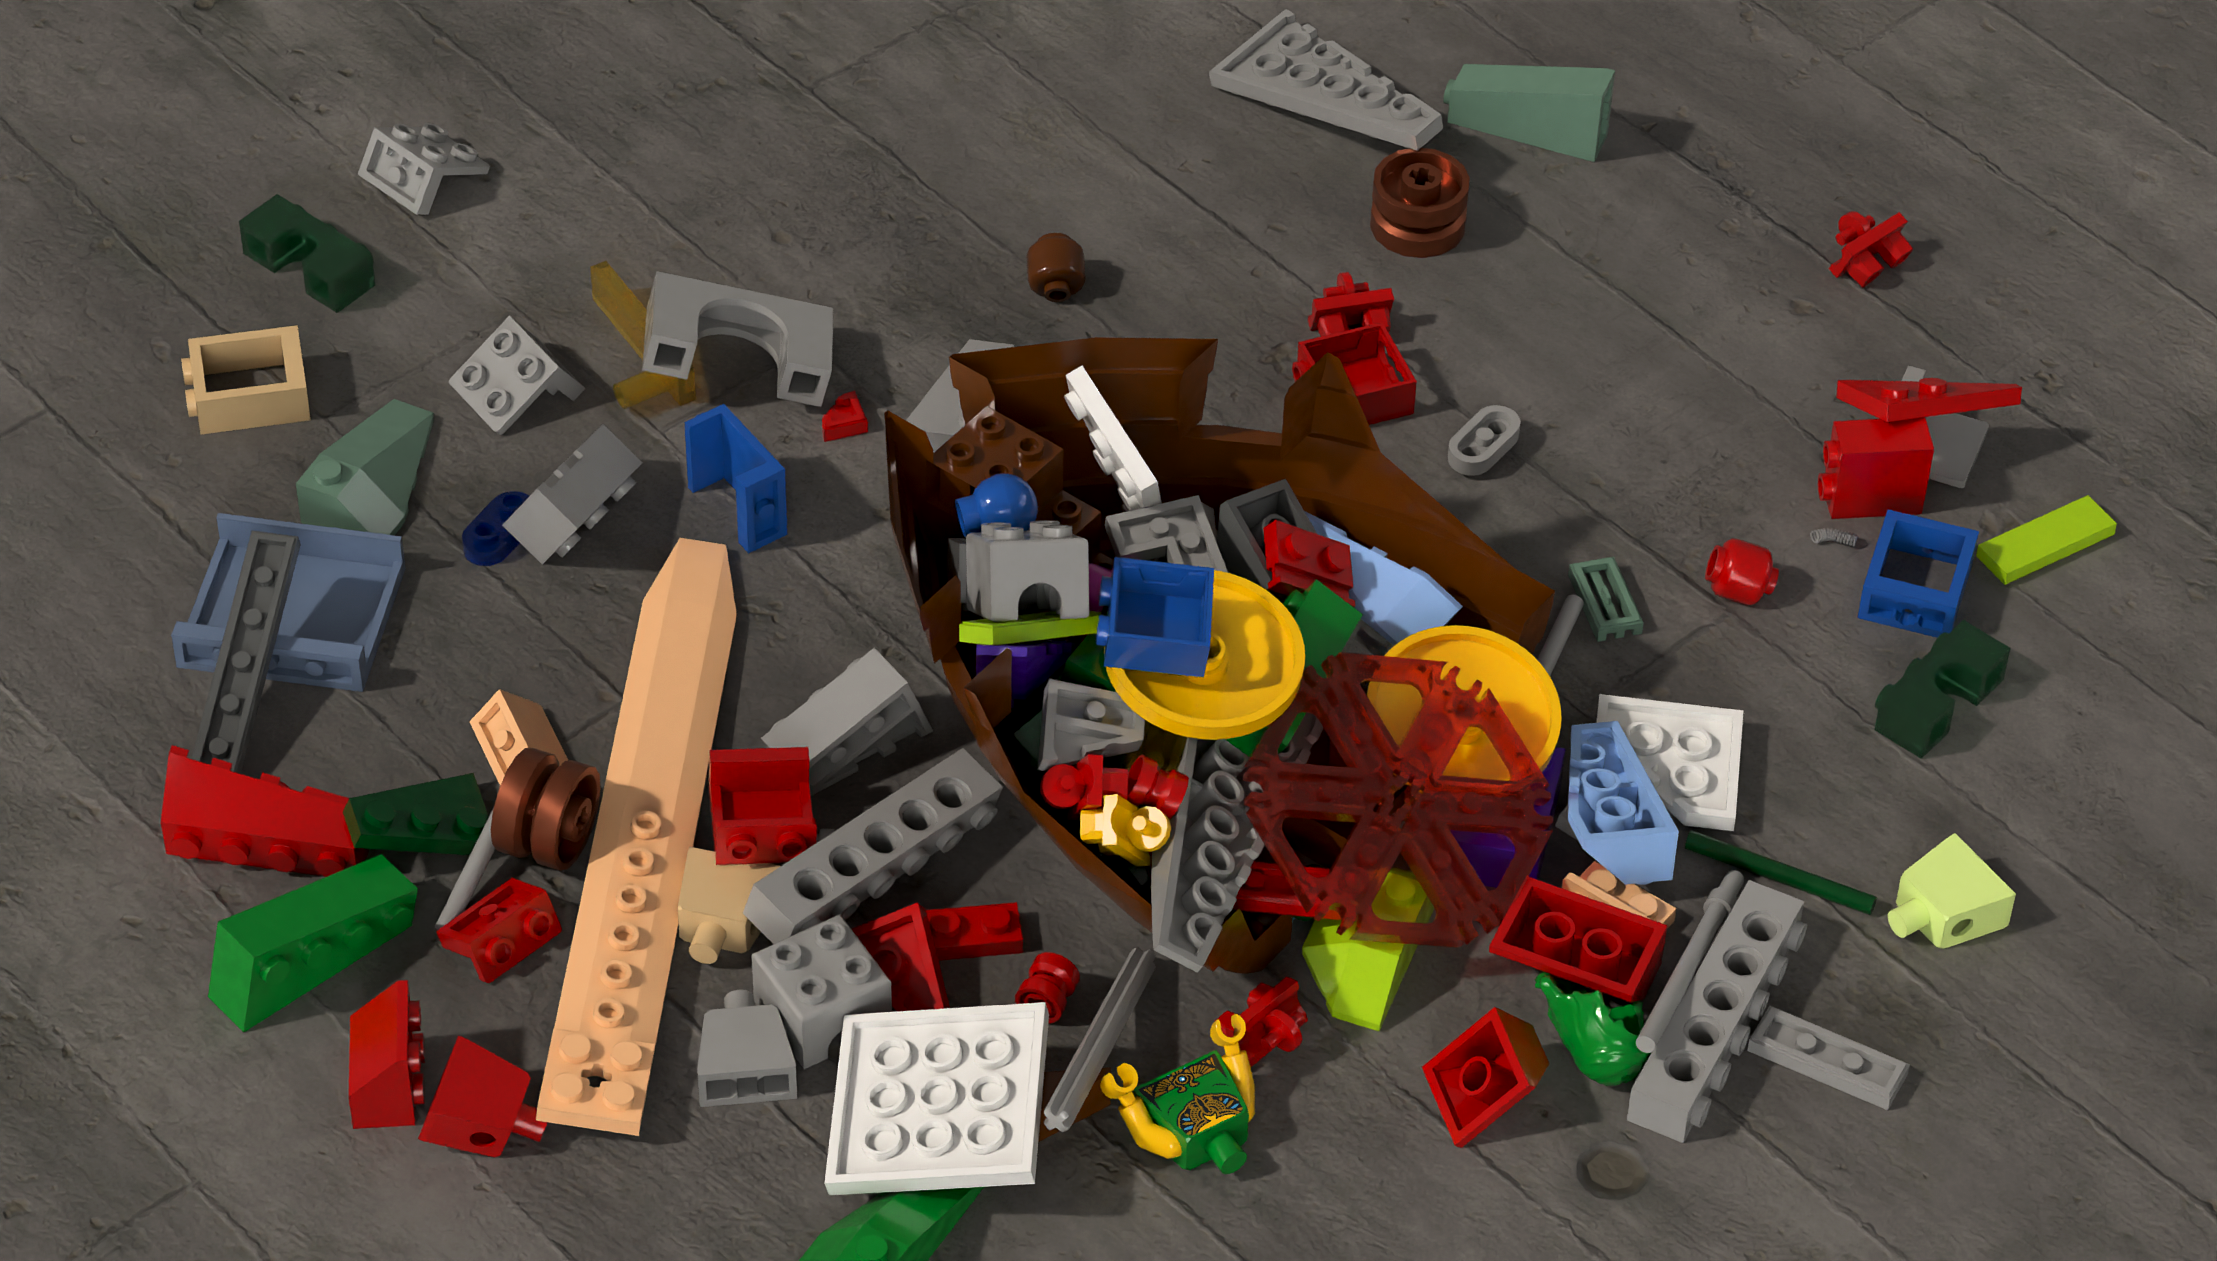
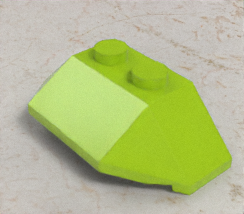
M1400 868L1357 873L1352 921L1315 919L1302 946V955L1316 985L1326 1000V1006L1331 1017L1380 1031L1444 888V881Z

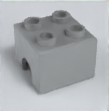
M1059 521L1030 522V531H1024V528L1011 527V523L994 522L981 524V532L967 534V609L993 622L1018 621L1019 598L1027 587L1035 584L1037 607L1039 610L1049 609L1050 612L1056 611V614H1060V619L1087 618L1089 616L1088 541L1085 538L1074 535L1072 533V526L1060 525Z
M840 914L752 954L754 1001L756 1005L772 1004L778 1008L793 1055L803 1069L828 1059V1047L832 1039L842 1031L844 1015L892 1012L890 979Z

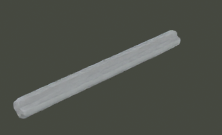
M1137 947L1129 953L1044 1110L1046 1116L1044 1124L1049 1130L1057 1128L1061 1132H1065L1072 1126L1156 968L1153 962L1156 956L1152 950L1149 949L1144 952Z

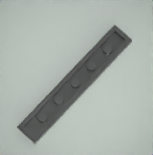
M251 531L191 757L193 760L211 764L214 757L233 763L231 771L242 773L301 546L298 536Z

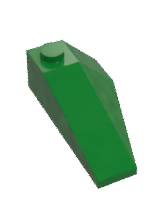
M984 1187L880 1193L820 1233L799 1261H928Z

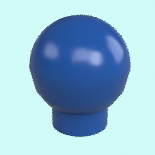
M1007 473L995 474L981 481L974 489L973 495L955 499L959 524L965 538L969 533L981 532V524L1011 523V527L1024 528V531H1029L1030 522L1035 521L1038 514V502L1031 486L1022 478Z

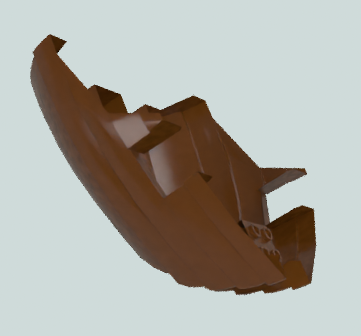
M1095 337L952 354L949 356L953 387L959 390L960 405L966 425L933 453V448L925 431L888 410L884 413L892 531L934 664L939 659L941 660L955 705L976 738L980 750L989 760L1004 785L1073 866L1136 922L1152 932L1151 880L1148 876L1147 866L1136 867L1119 855L1106 856L1100 852L1098 843L1086 844L1080 839V821L1067 820L1069 808L1058 809L1045 802L1041 795L1040 783L1046 771L1038 770L1041 724L1032 729H1022L1012 725L1006 719V716L1011 713L1012 650L1006 648L976 676L977 644L959 642V624H963L964 621L986 618L971 611L961 610V581L957 576H954L947 583L948 538H965L959 524L955 499L973 495L974 489L981 481L1000 473L1016 475L1031 486L1038 502V514L1035 521H1059L1060 525L1072 526V533L1074 535L1085 538L1088 541L1089 563L1112 570L1114 557L1116 556L1105 529L1106 516L1123 513L1121 505L1124 503L1117 489L1119 488L1112 474L1107 476L1095 459L1093 450L1096 448L1089 437L1090 432L1083 418L1079 421L1076 419L1064 398V395L1069 393L1065 375L1083 366L1158 481L1162 503L1199 495L1202 503L1214 509L1215 527L1218 531L1219 511L1222 503L1286 479L1304 511L1345 531L1347 537L1368 549H1372L1375 546L1388 553V559L1408 569L1414 566L1428 573L1463 606L1446 626H1471L1493 631L1516 642L1532 655L1536 645L1543 638L1552 609L1555 590L1515 569L1381 453L1340 359L1328 352L1289 387L1284 398L1282 433L1224 425H1197L1203 416L1208 374L1213 371L1218 339ZM1049 609L1030 612L1018 611V615L1049 612ZM1079 636L1052 638L1051 640L1077 641ZM1066 663L1039 686L1040 691H1044L1049 679H1057L1061 671L1064 670ZM1370 679L1366 682L1351 683L1348 681L1345 685L1328 686L1323 730L1318 740L1312 745L1310 749L1311 754L1306 764L1300 769L1295 779L1297 782L1292 792L1285 798L1282 804L1283 809L1270 833L1271 836L1327 869L1355 871L1358 873L1398 832L1400 823L1407 819L1410 787L1395 775L1353 752L1368 738L1364 720V705ZM1028 701L1022 703V707L1025 709L1031 706V703ZM1159 730L1147 745L1138 751L1103 758V768L1128 769L1129 771L1134 761L1142 754L1156 760L1159 766L1163 732ZM1366 793L1374 797L1379 807L1384 810L1376 819L1369 815L1363 802V795ZM1141 804V805H1138V806H1136V807H1138V808H1143V807H1146V806H1144V805ZM1240 908L1238 910L1232 909L1225 917L1221 925L1222 930L1203 966L1212 972L1218 966L1225 971L1248 974L1262 971L1291 941L1293 915L1240 910Z

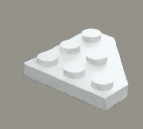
M1083 366L1065 375L1069 393L1064 395V398L1076 419L1079 421L1083 418L1090 432L1089 437L1096 448L1093 450V454L1099 466L1107 476L1112 474L1119 488L1117 489L1124 503L1121 505L1122 511L1127 512L1162 504L1158 481Z
M1599 694L1596 723L1619 722L1666 809L1685 826L1734 831L1744 710Z

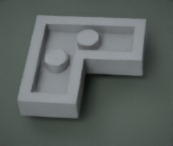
M1199 495L1106 516L1105 529L1116 557L1150 560L1166 556L1168 563L1214 568V570L1228 573Z

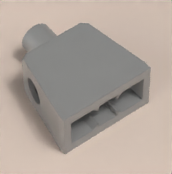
M734 990L724 997V1008L711 1009L704 1014L697 1067L700 1107L797 1099L795 1058L777 1007L772 1004L755 1006L754 995L747 990Z

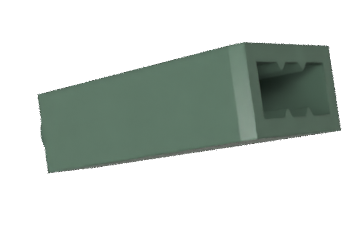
M1464 64L1456 80L1450 79L1445 89L1443 102L1449 105L1447 123L1595 162L1608 136L1615 70L1584 67Z

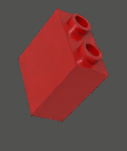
M1383 322L1298 342L1297 361L1293 362L1292 365L1295 382L1328 352L1340 359L1369 425L1414 414L1417 381ZM1385 347L1388 356L1393 359L1395 367L1401 373L1404 381L1401 382L1397 378L1393 366L1389 364L1385 354Z
M1926 418L1886 422L1881 419L1833 422L1831 440L1824 441L1823 445L1825 473H1819L1818 475L1820 501H1827L1831 519L1886 516L1888 509L1910 515L1922 514L1934 454V446Z

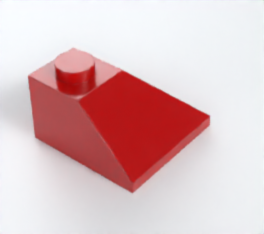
M1494 1007L1423 1065L1422 1069L1454 1145L1462 1148L1534 1090L1550 1063L1533 1025Z

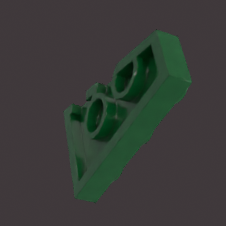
M474 773L349 798L343 810L354 848L456 855L471 854L489 818Z

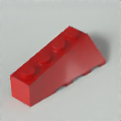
M174 745L171 746L168 756L161 814V828L166 854L186 859L197 858L225 862L231 865H247L275 869L280 872H297L324 877L366 860L369 849L354 848L343 815V810L349 798L310 786H306L302 792L296 791L280 781V777L262 772L260 779H256L231 771L233 763L213 757L211 764H206L187 758L189 750Z

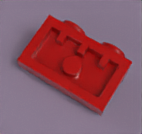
M511 878L438 929L436 933L443 948L471 958L479 979L483 982L491 983L557 936L562 931V927L545 889Z

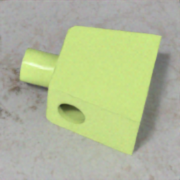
M1954 833L1904 871L1900 879L1896 899L1898 907L1889 911L1888 922L1894 933L1901 938L1920 930L1936 947L1945 949L2009 926L2016 893Z

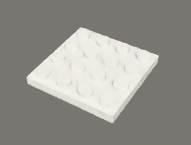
M1046 1003L844 1015L824 1182L829 1196L1035 1184L1049 1012Z

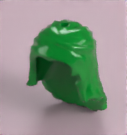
M1546 972L1540 973L1535 979V988L1541 989L1548 1001V1017L1554 1024L1563 1044L1571 1053L1579 1070L1589 1079L1605 1086L1620 1085L1637 1077L1651 1053L1640 1051L1636 1046V1039L1644 1026L1643 1002L1635 1001L1626 1006H1617L1611 1009L1605 1006L1600 991L1597 990L1591 993L1578 983L1564 978L1553 977Z

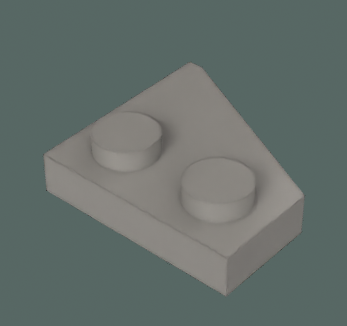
M1049 679L1044 689L1038 770L1047 771L1058 764L1075 765L1088 754L1103 755V758L1138 751L1144 740L1145 719L1136 714L1121 699L1117 692Z

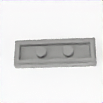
M1772 1006L1768 1007L1749 1039L1747 1050L1885 1110L1889 1109L1908 1076L1910 1066L1908 1063Z

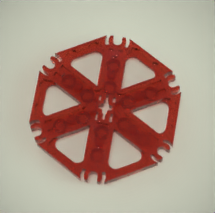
M1339 652L1335 657L1333 655L1328 656L1321 664L1327 678L1320 677L1312 665L1307 666L1303 671L1300 687L1293 702L1280 717L1267 725L1244 767L1250 768L1244 773L1243 781L1256 782L1263 791V793L1250 792L1244 799V805L1250 807L1246 815L1306 913L1314 906L1315 899L1318 897L1322 901L1314 911V919L1318 922L1329 910L1336 911L1341 917V924L1336 931L1339 935H1343L1355 921L1357 922L1355 932L1349 940L1460 948L1464 943L1467 945L1472 943L1479 936L1473 927L1472 920L1479 922L1487 934L1491 933L1496 927L1501 925L1508 909L1517 900L1553 831H1543L1553 823V817L1539 815L1534 809V805L1544 806L1551 799V793L1545 790L1549 783L1493 693L1488 688L1482 694L1481 700L1478 703L1475 698L1482 689V682L1476 680L1468 690L1460 689L1455 680L1460 671V668L1457 666L1450 669L1441 679L1442 669L1447 662ZM1362 682L1407 684L1415 687L1420 692L1422 697L1421 706L1399 746H1397L1360 686ZM1308 712L1319 719L1348 767L1282 762L1279 759L1278 748L1299 713ZM1468 727H1478L1485 732L1509 771V781L1442 775ZM1409 782L1404 791L1406 794L1404 797L1405 804L1389 816L1394 806L1393 794ZM1378 804L1380 806L1375 813L1373 809L1375 805ZM1293 817L1356 822L1329 873L1325 877L1318 878L1310 875L1305 870L1283 834L1282 823L1285 819ZM1404 820L1405 823L1403 824L1402 828H1399L1402 821ZM1450 830L1502 834L1511 839L1515 847V853L1496 889L1487 891ZM1400 852L1435 908L1436 917L1431 923L1386 921L1378 918L1372 910L1371 904Z

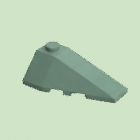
M393 399L321 452L296 482L301 523L395 536L406 522L409 511V498L411 491L415 490L417 470L420 459L424 457L434 422V413Z

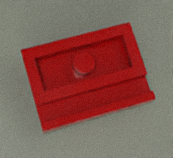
M1274 520L1263 528L1266 567L1268 571L1272 572V581L1268 582L1269 590L1287 596L1295 589L1303 593L1317 579L1352 607H1355V600L1349 598V590L1353 588L1350 545L1278 520Z

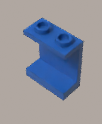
M725 404L684 422L688 488L692 493H695L725 479L736 490L738 543L748 553H751L788 535L785 468Z

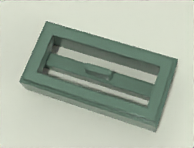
M1614 556L1569 564L1568 577L1576 595L1582 598L1584 602L1583 611L1597 642L1606 641L1607 634L1613 633L1615 639L1622 638L1626 630H1631L1633 635L1642 634L1644 622ZM1601 570L1605 571L1625 616L1623 618H1619L1608 588L1604 585L1599 571ZM1584 573H1586L1587 576H1588V579H1589V581H1590V583H1591V585H1592V588H1593V590H1594V592H1595V594H1596V597H1597V599H1598V601H1599V603H1600V606H1601V608H1602V610H1603V612H1604V615H1605V617H1606V619H1607L1606 621H1605L1604 618H1603V615H1602V613H1601V611H1600V609H1599V606H1598V604H1597V602H1596V599H1595V597H1594V595H1593V593H1592V590H1591V588H1590V586H1589V584H1588V581H1587V579H1586Z

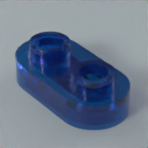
M510 491L498 495L465 528L462 533L464 556L468 561L479 566L495 565L502 562L520 544L502 525L529 497L528 494Z

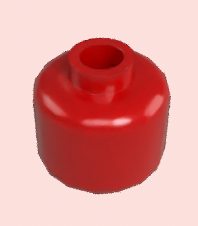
M1732 538L1726 541L1723 546L1716 545L1707 563L1705 579L1711 582V589L1718 597L1751 606L1757 603L1764 594H1772L1777 584L1779 569L1773 567L1772 554L1766 547Z

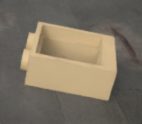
M298 325L188 339L190 358H182L181 362L185 386L194 385V389L185 390L189 417L198 416L200 434L311 420ZM279 365L285 366L287 382L213 392L206 391L205 375Z

